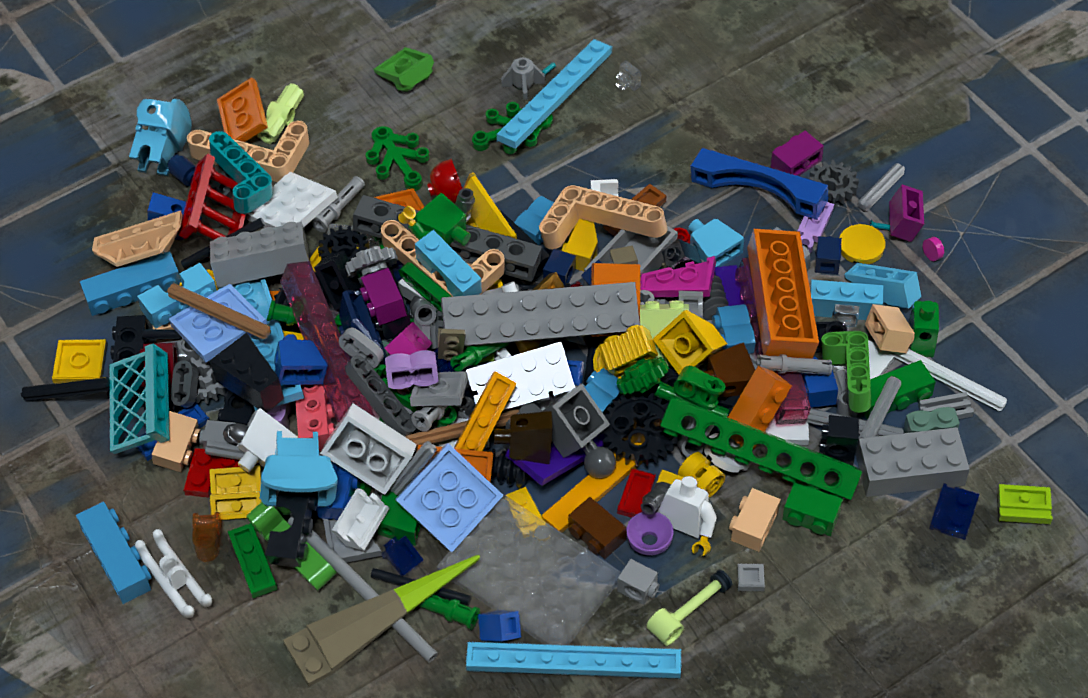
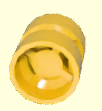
M700 452L691 454L678 470L679 476L695 478L697 480L696 487L706 490L709 498L721 488L726 478V475L715 465H711V461Z

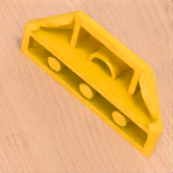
M470 173L464 188L473 191L475 202L470 210L471 218L467 221L468 225L517 239L516 233L486 192L475 173Z

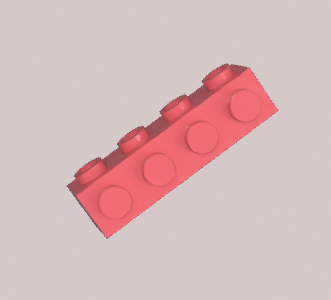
M329 366L327 367L323 384L301 385L304 398L295 401L298 438H312L313 432H318L319 451H322L325 442L335 429V424L331 423V419L335 418L332 403H329V399H333L331 385L327 382V380H331Z

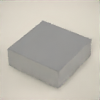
M764 564L737 565L738 591H764Z

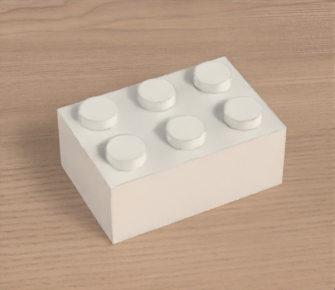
M352 403L325 442L320 454L328 456L331 461L385 495L412 458L417 444Z

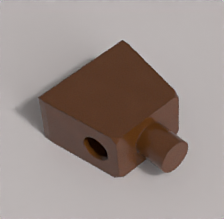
M743 342L708 357L707 371L703 372L721 379L725 384V390L719 397H729L742 394L754 374L755 368Z

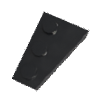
M247 332L210 360L216 382L256 408H261L267 413L284 399L278 376Z

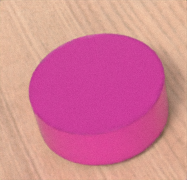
M930 237L924 240L923 251L929 260L936 261L944 256V246L937 237Z

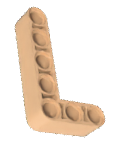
M293 121L287 126L274 150L233 139L275 182H279L289 172H294L310 143L307 125L302 121ZM194 130L188 134V146L190 154L194 159L201 160L207 153L210 154L209 137L212 133Z
M575 185L567 186L561 191L539 225L544 246L548 249L561 247L579 219L653 238L661 237L667 232V224L662 208Z
M396 220L384 222L381 226L383 246L388 247V249L393 247L399 261L404 265L407 262H411L450 294L447 290L446 282L438 280L443 278L440 273L435 271L431 274L416 259L415 243L419 239ZM408 248L413 249L412 251H405ZM497 249L486 251L470 265L481 277L482 292L480 294L485 292L504 274V254ZM490 263H497L498 265H496V266H491V265H489V264H490Z

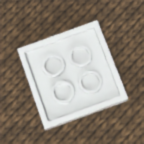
M289 172L272 187V198L260 207L247 213L245 219L253 222L261 217L265 222L264 227H279L288 222H302L304 227L335 201L338 196L336 191Z

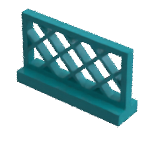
M152 343L145 346V352L109 364L110 452L113 454L154 440L160 443L169 441L168 353ZM145 361V367L141 373L136 371L140 363ZM127 367V371L119 380L118 370ZM133 373H136L139 376L131 387L127 386L128 380ZM145 380L146 388L140 395L136 391ZM125 387L128 391L119 402L118 395ZM135 394L139 398L132 408L129 409L126 405ZM146 402V410L142 416H139L136 413L142 404ZM126 409L128 411L127 415L121 423H118L119 415ZM135 416L139 420L130 431L126 427ZM146 424V435L138 437L137 434L143 425ZM126 431L128 436L123 443L119 444V437Z

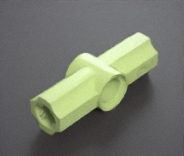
M290 83L289 86L284 88L276 102L272 101L269 104L266 113L268 128L258 133V137L263 142L268 144L275 142L285 125L288 126L293 122L295 109L304 96L303 90L298 85Z

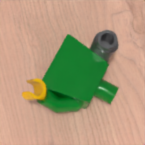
M468 188L461 189L455 204L444 194L440 193L417 214L413 207H405L403 212L399 214L398 220L402 224L408 223L411 233L419 240L434 230L448 245L455 240L464 246L471 238V234L465 229L466 222L471 218L470 210L475 202L473 191Z

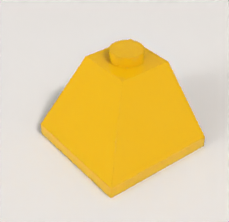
M684 310L653 338V341L678 374L686 366L698 368L708 361L710 355L719 352L727 345V342L713 324L688 310Z

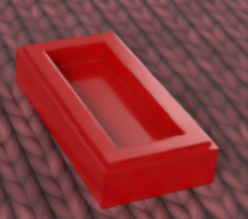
M631 469L617 508V514L632 518L636 514L643 512L641 509L642 500L647 493L652 491L656 480L655 474Z

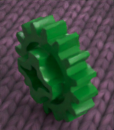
M661 357L652 360L641 359L624 370L625 374L617 379L616 384L623 395L638 391L643 393L660 383V378L665 376L664 374L668 372L669 368L664 358Z

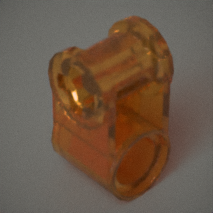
M215 512L214 515L193 513L192 541L196 556L203 562L212 561L219 553L221 534L220 512Z

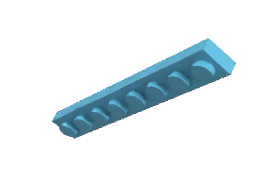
M593 39L497 133V141L516 149L612 54V46Z
M468 642L466 670L680 678L681 649Z

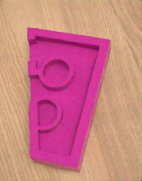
M715 256L708 257L706 262L694 264V261L685 263L686 267L674 270L668 267L643 273L640 279V290L650 291L654 297H678L679 291H702L703 297H710L716 266Z

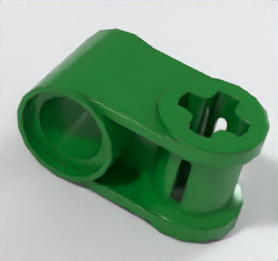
M686 366L682 369L674 383V390L680 397L686 398L702 408L712 410L717 407L718 397L724 392L725 384L721 379L711 376L694 366Z

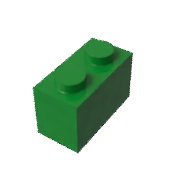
M794 482L784 506L782 520L787 521L793 526L808 528L817 534L831 536L841 511L843 499Z

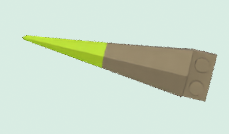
M475 555L308 624L306 628L284 639L283 643L308 687L335 673L403 616L478 562L480 555Z

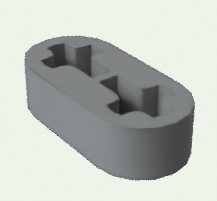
M348 328L339 338V345L351 357L361 356L365 358L373 368H376L384 358L382 349L355 328Z

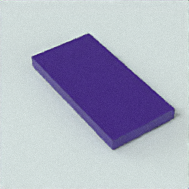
M598 434L592 440L597 447H603L600 434ZM552 441L550 464L515 460L509 457V449L506 453V457L541 486L582 463L586 456L581 448L563 458Z

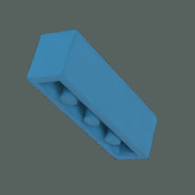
M169 251L82 280L80 284L91 315L94 316L138 301V295L157 285L165 292L171 284L179 285L181 279Z
M103 501L77 514L76 517L80 528L122 604L150 591L151 588L148 580L152 579L146 565L140 566L138 563L141 558L135 546L129 547L127 542L130 541V538L125 528L119 529L116 524L120 521L113 508L109 510Z

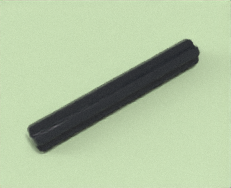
M103 377L26 386L22 388L21 397L24 401L109 392L110 379Z

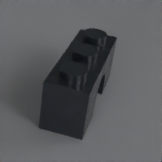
M279 490L276 508L281 516L292 517L293 523L285 531H270L265 553L270 564L301 568L302 559H306L308 553L307 535H311L313 529L312 510L315 511L317 509L318 496L314 492H286Z

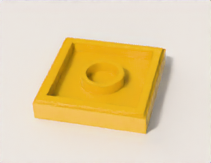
M106 339L58 340L52 375L53 383L103 378L108 345Z

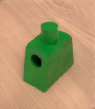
M915 301L909 318V325L915 334L914 341L909 346V349L924 357H934L939 333V304L932 301ZM926 332L927 338L921 339L919 335Z
M387 491L385 495H382L381 501L389 507V510L377 528V533L380 536L416 546L421 524L395 501L399 495Z

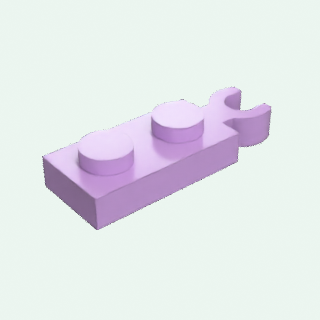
M827 202L817 220L804 216L799 226L798 232L801 234L802 245H807L810 253L813 251L814 242L818 241V236L823 235L834 210V204Z

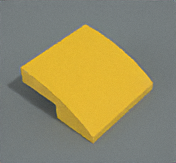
M261 465L254 466L250 472L245 471L241 467L209 469L212 520L247 518L246 515L261 502Z

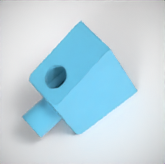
M695 219L689 225V230L692 232L690 244L697 247L700 258L705 262L708 257L715 256V267H721L743 253L744 237L720 220L713 219L704 225L699 219Z

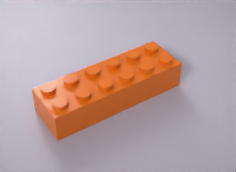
M753 229L747 250L763 355L779 356L784 354L792 358L813 359L819 339L801 234L797 231Z

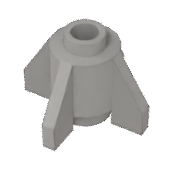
M528 58L515 59L501 78L502 87H511L514 84L517 89L522 90L523 100H528L527 89L532 86L533 82L534 84L545 83L544 73Z

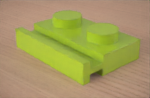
M999 484L997 489L999 521L1051 524L1053 518L1051 516L1050 487Z

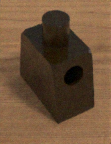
M552 411L515 414L510 417V429H495L494 444H509V457L511 459L550 464Z

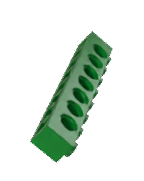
M671 396L660 426L664 427L663 432L678 437V434H682L688 437L687 441L701 446L703 442L712 446L711 450L721 455H725L726 452L736 455L734 459L741 463L749 464L752 461L759 464L758 469L772 474L773 470L783 474V479L796 483L797 479L806 482L807 487L818 491L824 489L829 491L830 495L842 498L843 501L845 498L852 499L862 474L860 468L674 396ZM685 416L695 418L696 424L693 428L687 429L682 426L681 421ZM709 425H715L720 431L718 436L710 438L706 436L705 429ZM734 434H739L743 437V443L738 447H733L729 444V438ZM762 443L767 447L764 455L756 456L753 454L752 450L756 444ZM780 453H788L790 461L786 465H779L776 462L777 456ZM805 462H811L814 464V470L810 474H803L800 472L801 465ZM829 471H834L838 474L837 480L832 484L824 481V476Z

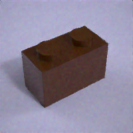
M591 497L587 498L568 515L569 532L575 538L583 540L592 553L599 554L604 559L626 541L627 527Z

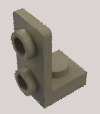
M438 328V359L451 361L452 357L463 353L465 330Z

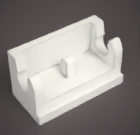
M357 488L332 531L345 546L365 550L389 507L374 493H371L369 497L365 491Z

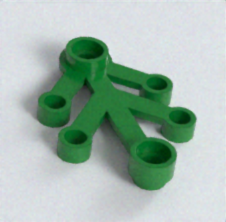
M509 102L506 105V114L510 117H515L522 110L516 102ZM496 109L486 111V121L490 124L497 123L505 126L512 119L499 115ZM552 114L524 140L526 146L533 147L537 144V138L541 130L548 129L552 124ZM502 128L488 133L477 131L472 136L473 148L477 151L487 150L490 146V141L497 139V133ZM503 144L505 153L513 154L517 151V148L507 147L508 145Z
M386 126L374 129L371 136L375 143L372 149L365 154L366 162L370 165L377 164L380 160L379 154L382 148L385 147L387 150L382 164L378 165L375 169L376 177L381 180L387 179L394 160L405 176V188H413L415 191L421 189L423 185L422 176L410 168L404 157L424 163L430 158L429 150L425 147L412 150L397 147L394 144H406L410 148H415L419 145L418 134L409 133L406 136L394 134L393 130Z

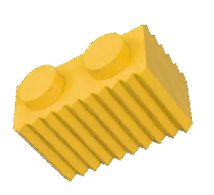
M633 325L624 334L610 336L605 339L603 344L599 345L608 372L616 376L641 359L651 360L658 356L651 333L643 325Z

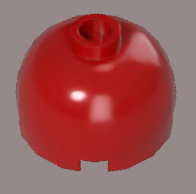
M451 158L442 161L432 169L430 173L431 183H428L427 186L431 197L442 193L455 204L457 195L463 188Z

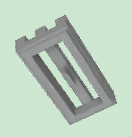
M967 392L919 400L918 404L920 410L929 412L940 407L964 408V410L956 411L958 419L973 417L974 414L973 408L970 407L971 402L967 399Z

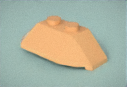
M181 211L174 212L95 237L92 251L95 255L116 267L136 263L169 252L181 227L183 214Z

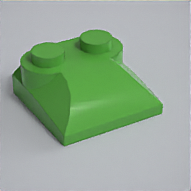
M405 47L375 67L374 72L394 82L397 90L407 92L413 89L414 85L420 81L429 78L433 71L434 61L429 54Z

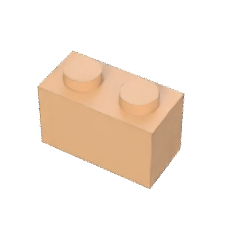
M872 304L865 326L879 349L907 353L909 346L914 341L915 333L898 307Z
M169 411V441L163 443L156 442L152 452L153 464L182 473L184 465L188 466L191 461L193 451L190 450L193 443L197 444L200 438L201 429L198 428V419Z
M752 488L748 497L744 495L741 500L739 516L734 515L729 526V530L732 531L731 541L760 552L779 513L781 499Z

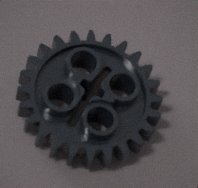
M632 392L629 399L621 395L620 403L613 400V408H606L604 416L610 425L599 433L600 440H602L603 447L611 450L613 454L616 453V461L624 457L625 465L634 460L636 467H638L640 461H644L645 465L648 466L649 459H653L654 462L658 463L659 455L667 458V450L673 451L674 444L678 443V437L663 432L664 427L660 426L668 403L663 404L662 398L654 400L653 393L648 398L644 397V393H640L639 397H635Z

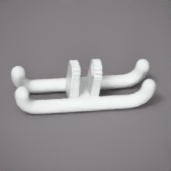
M160 529L153 531V538L164 555L159 561L160 567L149 553L145 542L142 540L136 541L135 548L141 560L185 618H192L194 616L193 607L187 605L177 589L185 584L203 607L211 606V596L205 594L172 550Z

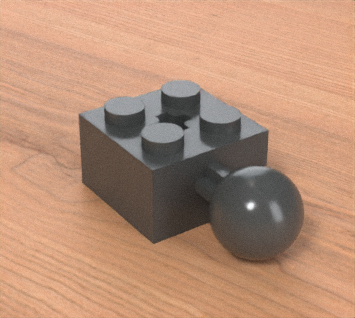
M581 383L563 394L541 412L552 411L551 441L563 458L582 448L586 454L584 467L587 473L594 478L603 479L610 476L615 470L616 458L611 450L605 447H597L592 439L607 428L610 423Z

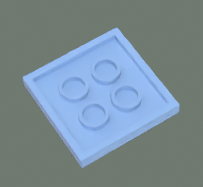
M231 284L206 297L267 325L266 319ZM191 306L169 318L170 325L205 362L214 358L246 333L242 329Z
M446 443L399 494L395 501L445 548L453 552L504 495L449 443Z

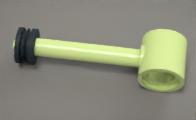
M718 570L710 577L711 583L676 612L669 613L665 608L658 610L649 619L646 626L647 629L665 646L672 644L683 632L684 626L680 621L717 591L724 593L732 586V580L726 572Z

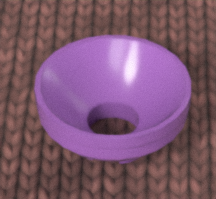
M640 512L632 517L627 525V539L635 551L644 555H656L664 552L670 546L673 539V526L670 520L659 512H654L652 515ZM646 535H653L656 537L657 542L653 545H646L642 538Z

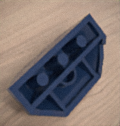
M360 290L342 292L339 313L342 324L339 327L341 335L348 328L359 330L382 349L384 358L380 364L386 365L385 358L388 356L375 326L374 317L371 318L366 305L367 301L364 302Z

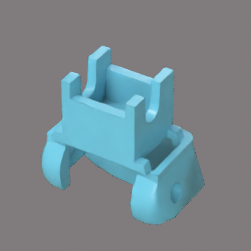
M143 99L137 108L138 125L135 128L136 135L129 158L139 161L137 169L139 172L146 173L149 163L153 162L159 163L158 175L169 176L168 162L177 151L183 150L187 136L191 132L192 124L189 111L185 103L180 99H173L171 102ZM150 109H156L155 113L149 114ZM142 126H149L148 130L142 129Z
M277 431L275 455H270L266 458L261 476L260 500L263 504L276 506V490L286 492L317 491L318 506H328L333 503L336 498L338 478L331 464V459L328 456H319L318 432H313L312 438H282V431Z

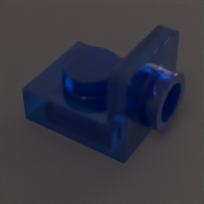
M395 536L383 545L386 550L382 552V558L387 557L401 576L424 560L406 536L399 540Z

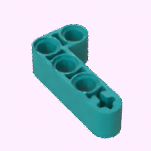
M222 131L212 133L209 137L210 155L215 157L214 161L238 183L233 188L235 211L247 214L268 202L273 196L271 176L227 133Z

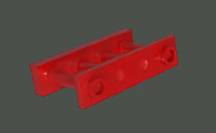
M208 153L195 167L182 216L181 227L178 235L185 239L193 232H199L213 240L219 237H226L202 224L201 220H199L201 214L229 227L228 235L242 228L246 214L235 211L233 199L210 188V178L232 190L238 183L215 171L213 167L215 157ZM207 196L234 210L232 219L206 206L204 202L205 197Z

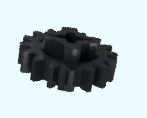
M340 225L337 231L331 228L330 234L324 233L323 240L318 242V252L321 260L344 250L348 260L351 261V258L356 257L357 252L370 249L366 234L352 231L351 226L343 229Z

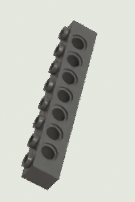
M363 195L353 214V230L382 238L381 226L388 220L399 222L398 216L405 207ZM408 223L402 224L408 231H410V229L408 228ZM467 224L465 230L471 234L468 243L463 246L454 240L449 245L468 264H473L486 251L497 249L504 254V274L532 282L541 260L542 246ZM490 263L489 265H491V266H496V265H498V264H497V263Z

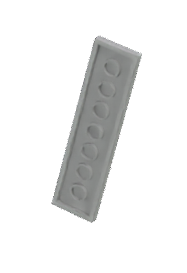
M635 282L441 298L444 329L465 330L464 346L625 333L629 327L640 325Z

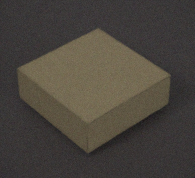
M633 245L610 250L613 264H638Z

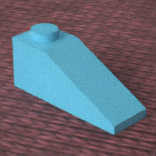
M857 263L845 273V278L852 283L883 285V302L888 305L898 306L903 309L910 308L921 297L917 272Z

